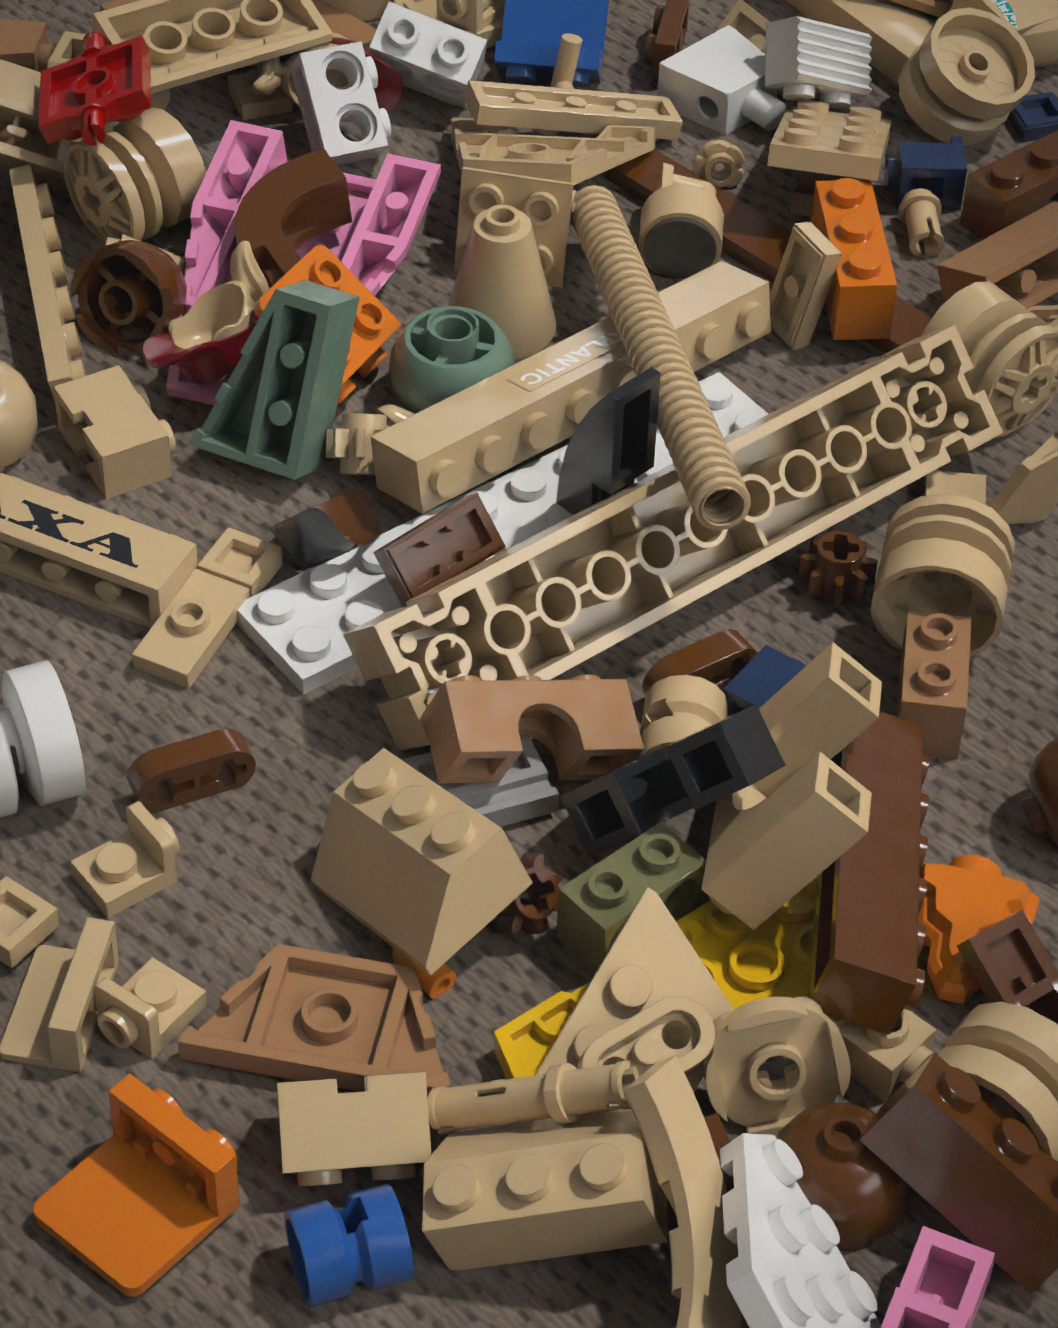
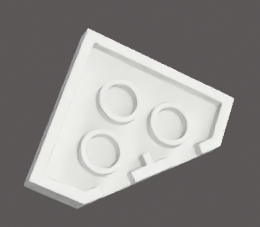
M749 1133L741 1134L720 1149L721 1168L730 1177H734V1188L722 1196L724 1235L733 1244L737 1243L738 1257L726 1264L727 1287L749 1327L881 1328V1324L874 1314L877 1311V1301L871 1288L858 1273L850 1271L836 1246L840 1242V1236L834 1222L820 1206L809 1203L796 1182L802 1178L803 1170L792 1149L784 1141L777 1139L775 1135Z

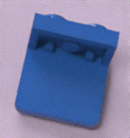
M505 0L501 41L496 40L494 57L498 74H506L505 78L507 80L520 83L536 82L537 77L552 78L561 37L563 34L570 33L582 38L572 83L573 87H586L588 82L601 83L609 0Z

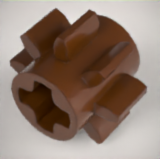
M832 531L824 534L820 539L813 537L810 540L809 553L801 554L798 579L809 581L808 596L810 598L817 597L823 602L837 607L840 604L852 601L854 598L860 601L865 600L867 585L875 584L878 564L877 559L866 557L868 543L861 541L854 534L845 531Z
M524 853L519 859L533 883L496 916L499 919L497 922V933L517 934L520 929L528 934H542L545 932L543 918L549 916L552 912H558V884L563 880L562 875H552L548 870L542 868L544 854Z

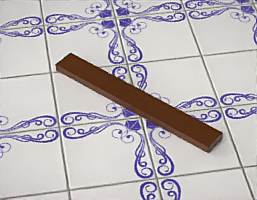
M656 149L609 169L603 175L604 178L644 203L653 193L656 177L662 162L674 165V174L707 181ZM713 185L716 189L717 200L724 213L722 251L774 283L791 232ZM896 296L890 339L864 340L881 351L888 353L922 336L925 327L932 318ZM824 302L821 313L828 317Z

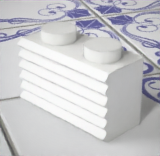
M799 16L766 23L765 88L780 89V91H783V98L786 100H811L816 97V99H819V102L829 104V109L850 107L851 99L868 96L872 91L868 86L872 81L869 76L872 70L869 66L872 60L869 56L873 49L869 45L872 37L867 33Z

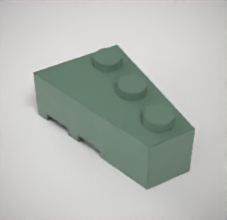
M308 280L275 289L240 351L243 354L229 380L222 383L214 398L216 400L214 407L203 426L196 429L188 445L294 480L322 468L326 460V431L333 427L360 296Z

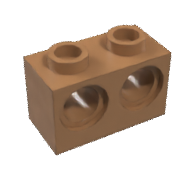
M908 610L899 663L896 717L923 725L922 753L929 756L958 759L967 712L972 617Z

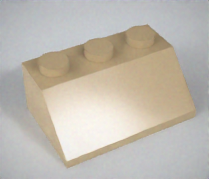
M384 748L369 761L362 764L350 778L333 792L311 877L314 886L325 896L429 975L438 970L533 883L500 826Z
M631 1109L584 1113L579 1121L558 1124L552 1118L449 1133L424 1163L422 1232L449 1270H469L668 1242L667 1197L662 1187L658 1184L647 1146Z

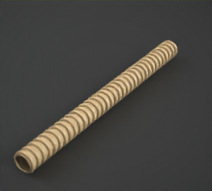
M596 185L584 187L577 191L574 213H570V220L636 376L650 367L655 368L661 373L657 427L660 430L661 437L668 449L681 484L685 489V494L689 499L693 513L699 523L708 529L718 531L730 529L741 523L747 516L751 506L750 494L706 401V397L678 339L673 324L666 313V309L637 249V245L623 218L616 199L604 187Z

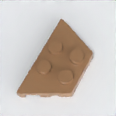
M276 945L256 964V969L251 976L237 981L219 998L220 1010L198 1030L188 1026L180 1034L178 1040L180 1060L297 1081L337 1079V1088L352 1091H365L364 1077L418 1072H426L427 1098L433 1088L450 1087L448 1073L443 1071L436 1049V1035L430 1015L425 1012L423 1007V993L414 967L289 945Z

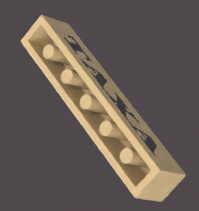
M0 472V572L151 628L193 570L197 569L196 543Z

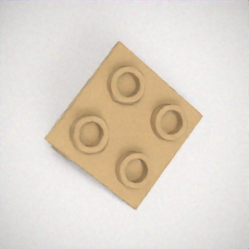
M463 167L454 271H459L476 216L495 205H509L525 213L531 220L547 285L563 288L570 213H574L577 199V191L573 190V183Z

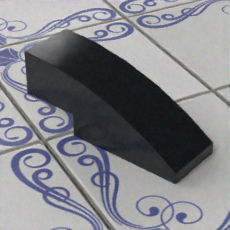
M650 367L608 393L588 411L576 427L565 451L559 474L556 503L570 514L575 515L633 485L637 477L654 467L661 373L655 368Z

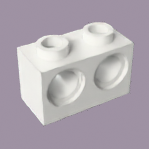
M388 2L369 46V54L392 66L400 75L405 87L446 103L465 108L467 104L464 99L468 80L477 81L484 64L487 39L395 3Z
M362 41L300 53L291 65L290 70L311 151L324 148L336 165L378 157L387 148V140L391 139V124L385 108L379 109L374 91V88L378 86L377 69L371 56L365 57ZM336 69L341 71L348 79L349 88L341 90L333 87L326 78V70ZM347 120L355 123L361 130L362 141L353 142L346 139L340 131L339 122Z

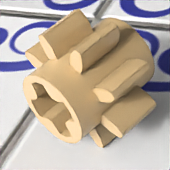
M346 413L342 414L341 429H327L326 458L340 459V474L375 476L370 436L386 429V415Z

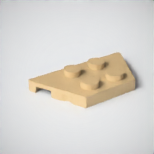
M647 887L535 1075L546 1074L549 1067L553 1065L570 1063L577 1068L581 1055L597 1037L666 997L684 996L697 1001L707 1010L712 1021L722 1013L734 1011L659 895L652 889ZM671 1027L662 1029V1039L668 1047L672 1049L683 1048L684 1039L677 1029ZM702 1062L694 1069L685 1073L693 1092H695L703 1078ZM606 1063V1064H603L602 1066H604V1065H611V1064H613V1063Z

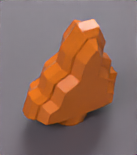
M970 854L956 857L949 865L924 863L919 870V877L927 880L926 895L918 913V922L926 925L924 944L930 948L927 972L940 1000L964 1004L980 986L957 945L1020 910H1023L1030 924L1033 925L1040 898L1029 890L1026 883L1002 876L999 866L989 858Z

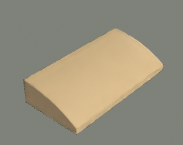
M139 0L93 13L92 31L101 32L106 37V45L118 44L140 35L143 36L151 53V94L330 42L333 37L331 29L311 0Z
M785 0L811 20L869 34L872 37L869 45L873 48L869 53V56L872 58L870 64L898 85V77L905 62L916 47L922 44L926 34L938 19L934 15L889 0Z

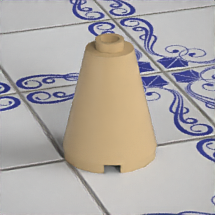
M495 205L479 213L474 220L448 306L471 308L485 314L496 322L504 331L511 344L515 364L548 348L549 342L555 336L556 319L530 218L512 206Z

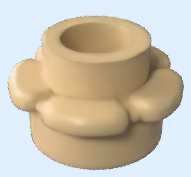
M712 140L699 149L693 160L692 170L695 174L720 189H723V187L733 188L741 181L744 175L742 165L745 163V158L737 146L724 140ZM717 163L724 164V168L721 171L714 169Z

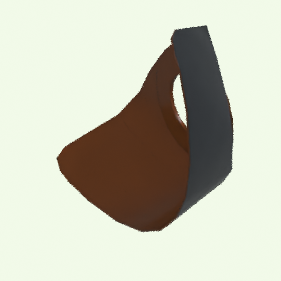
M360 488L351 489L268 527L294 563L302 567L321 565L381 535L366 493Z

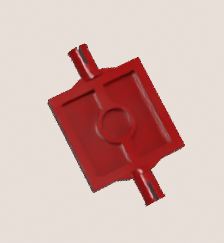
M92 31V39L88 32L83 38L84 50L80 55L65 63L41 71L38 127L48 145L63 139L72 141L82 138L86 144L96 146V137L100 144L105 140V124L113 121L127 122L141 115L144 110L151 108V53L142 35L118 44L106 45V37L101 32Z

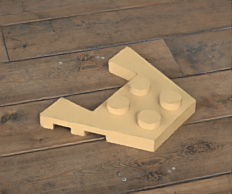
M452 118L451 141L461 175L462 168L469 167L570 182L576 185L654 150L655 127L607 125L597 138L499 134V131L490 130L476 124L473 118Z

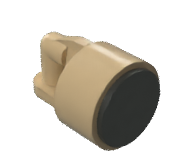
M662 162L656 177L653 193L642 207L639 252L645 264L659 275L672 278H688L718 262L722 252L724 213L717 200L716 189L710 182L674 174V165Z

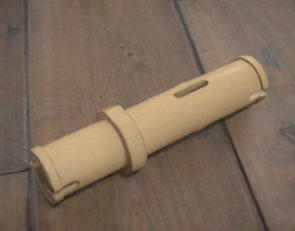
M628 1060L616 1062V1064L577 1069L574 1065L566 1063L550 1066L546 1074L499 1079L449 1088L445 1086L436 1087L429 1092L427 1098L429 1123L433 1130L438 1129V1134L552 1118L558 1124L573 1123L579 1121L584 1113L630 1109L623 1090L638 1079L639 1074L635 1066H630L631 1062Z

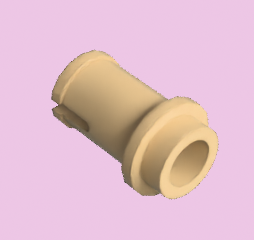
M922 188L911 190L904 195L902 202L899 204L898 215L901 222L907 227L911 253L914 256H920V241L922 242L925 256H933L939 254L945 244L938 219L941 215L942 206L938 197L929 190Z

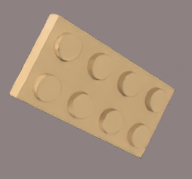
M799 100L797 107H787L770 143L767 166L878 181L889 142L892 122L889 119H882L881 111L865 107H851L849 114L828 111L829 104L813 100Z

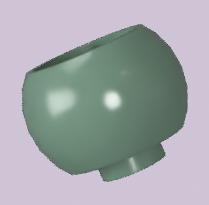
M460 306L433 308L409 321L395 340L389 360L391 387L403 409L418 413L514 365V352L504 331L485 314Z

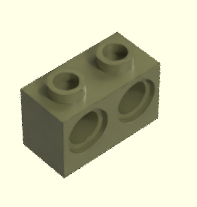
M662 822L658 823L559 888L556 939L595 974L647 887L659 895L675 921L703 905L705 892L701 889L706 860Z

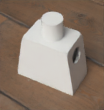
M729 25L659 63L657 96L669 97L679 115L723 135L731 133L750 121L771 131L780 124L786 111L785 103L777 99V89L765 88L766 54Z

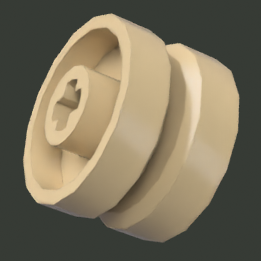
M971 7L952 9L936 20L926 34L922 44L916 47L905 62L898 77L899 96L908 115L923 131L938 140L950 143L951 137H962L963 146L980 143L999 130L1007 120L1009 113L1028 94L1035 79L1034 58L1021 35L1009 23L991 12Z
M994 1002L976 1006L946 1040L945 1048L938 1055L951 1067H956L966 1072L975 1081L980 1093L1008 1118H1013L1023 1123L1032 1132L1037 1144L1058 1162V1024L1029 1008L1005 1002Z

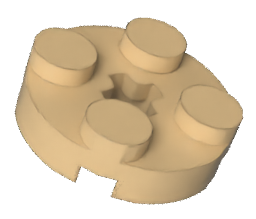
M808 997L761 998L748 1002L734 1011L722 1013L713 1021L715 1039L711 1051L702 1061L703 1077L712 1106L727 1122L728 1116L734 1123L746 1126L747 1133L770 1134L777 1137L778 1132L802 1111L823 1103H834L839 1092L841 1098H843L850 1081V1059L838 1027L823 1013L821 1006L815 1000ZM774 1056H782L784 1059L794 1060L795 1064L784 1067V1078L779 1080H771L767 1071H758L761 1064Z

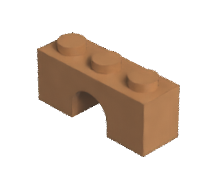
M587 674L570 680H541L540 677L535 675H523L511 680L481 681L476 676H460L445 681L423 712L438 784L500 782L523 752L519 735L535 738L549 749L555 760L560 781L593 780L634 761L644 749L626 679H600L597 675Z

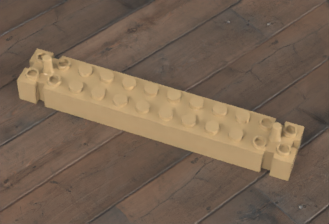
M952 325L915 338L882 355L880 360L865 364L723 437L750 494L751 500L747 516L736 526L718 531L701 525L693 513L689 499L685 494V489L677 475L676 468L671 464L406 601V607L385 612L343 634L364 680L380 678L389 698L376 705L395 745L400 750L430 745L423 712L445 681L467 675L479 677L481 681L511 680L523 675H535L540 677L541 680H551L951 462V456L969 452L1002 434V428L985 391L981 390L972 393L964 376V373L973 369L974 366L956 326Z

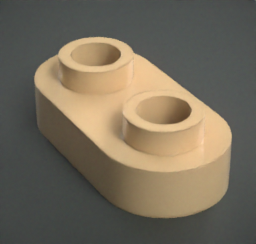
M684 996L663 998L597 1037L581 1055L577 1069L602 1066L606 1063L616 1064V1062L628 1060L631 1062L630 1066L636 1067L640 1077L654 1064L676 1055L684 1073H687L700 1064L713 1047L715 1028L712 1018L700 1003ZM667 1027L677 1029L684 1039L683 1048L672 1049L668 1047L662 1039V1029Z

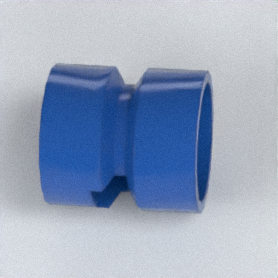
M385 1184L348 1194L343 1208L335 1209L327 1200L285 1211V1230L291 1261L304 1301L309 1308L350 1297L356 1283L362 1282L368 1289L374 1291L413 1279L414 1265L408 1231L398 1199L390 1185Z

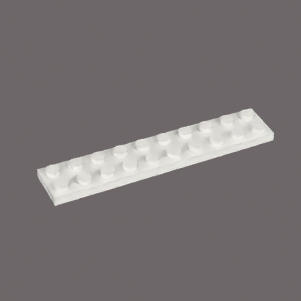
M720 372L698 382L723 437L768 415L766 411ZM658 427L656 431L654 467L637 477L634 484L673 464ZM568 445L395 527L360 547L321 565L312 567L246 599L238 609L237 624L303 695L358 668L343 634L385 612L402 608L373 552L465 496L476 492L479 494L506 546L488 559L573 516L556 503L559 474Z

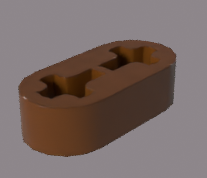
M728 629L720 631L658 660L644 677L642 684L643 692L646 695L655 682L677 675L704 678L717 685L723 692V689L758 652L737 630Z
M222 729L152 749L140 755L129 767L126 778L136 800L140 801L149 813H157L242 787L254 775L256 762L246 741L239 732Z

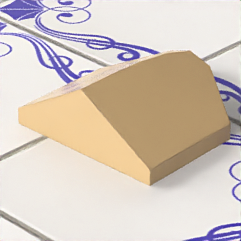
M1058 429L1032 456H1028L1019 465L989 507L993 508L1007 524L1035 523L1045 520L1058 503Z

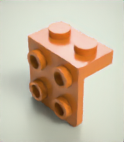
M316 245L261 296L254 305V312L260 318L275 289L304 280L360 296L338 405L356 388V385L349 377L357 371L365 378L388 355L381 345L402 324L327 247Z
M129 1073L108 1091L113 1135L39 1197L33 1205L35 1222L122 1294L135 1297L141 1295L239 1208L240 1204L237 1155L228 1140L216 1130L207 1129L204 1131L183 1114L180 1106L167 1092L159 1088H155L152 1091Z

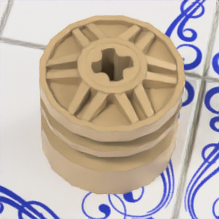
M153 107L144 110L141 115L133 120L118 123L113 127V131L105 130L106 137L101 144L96 137V146L88 145L82 140L66 150L63 161L64 175L72 203L86 227L104 243H106L107 237L121 239L122 234L144 241L159 233L161 227L168 229L190 218L192 202L206 174L202 157L188 132L176 118L164 109Z
M990 281L974 282L957 291L938 309L925 327L922 336L952 325L956 326L974 366L973 369L964 373L972 393L981 390L985 391L1003 431L1002 434L996 437L1006 436L1037 418L1058 393V331L1034 313H1027L1026 307Z
M947 493L920 496L900 506L887 524L881 562L873 592L870 613L877 631L893 647L901 650L908 610L972 617L970 657L987 650L1000 635L1015 548V542L1009 525L993 508L971 497Z

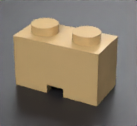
M120 365L54 386L58 429L76 456L89 453L94 462L86 464L87 472L105 499L172 477L170 454L176 452V441L173 431L165 419L158 420L151 411L150 402L144 388L140 384L133 385Z
M426 1072L364 1077L365 1091L338 1093L337 1079L277 1083L282 1172H297L298 1186L343 1183L342 1169L371 1167L373 1181L416 1177L415 1163L426 1162L431 1156Z

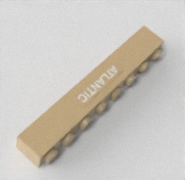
M723 261L658 292L694 372L771 332L769 282ZM612 316L370 436L377 488L423 514L573 436L576 427L596 403L608 393L636 377Z

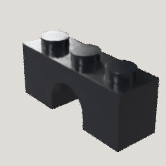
M757 704L601 775L561 795L560 798L588 857H591L646 832L660 822L663 823L693 808L695 810L746 788L786 765Z

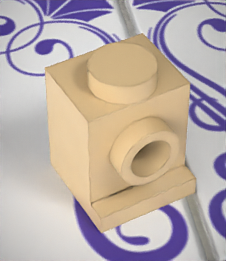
M903 1009L890 1035L826 1015L836 1024L844 1040L850 1059V1076L885 1102L934 1054L933 1046L937 1029L911 1011Z

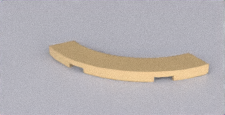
M676 1055L654 1064L623 1091L647 1146L658 1184L662 1187L677 1216L678 1228L669 1231L672 1264L671 1294L680 1299L676 1328H741L742 1312L727 1287L726 1264L738 1257L737 1243L733 1244L724 1235L722 1196L727 1193V1189L708 1126L690 1083Z

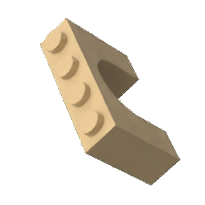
M834 642L759 708L786 766L756 783L716 801L701 890L708 894L718 909L726 914H734L753 930L868 833L872 793L831 761V759L879 718L882 681Z

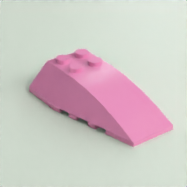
M230 120L192 202L190 216L192 227L190 239H187L185 252L186 269L184 279L187 284L185 315L205 292L232 281L230 260L237 247L234 224L238 207L246 193L258 180L276 167L288 162L283 131ZM387 153L377 179L343 173L347 181L352 222L308 239L295 250L302 259L316 245L327 247L375 296L406 257L440 176L441 165ZM177 365L169 366L166 389L170 396L214 406L216 403L214 398L222 383L227 382L229 379L211 385H200L186 377Z

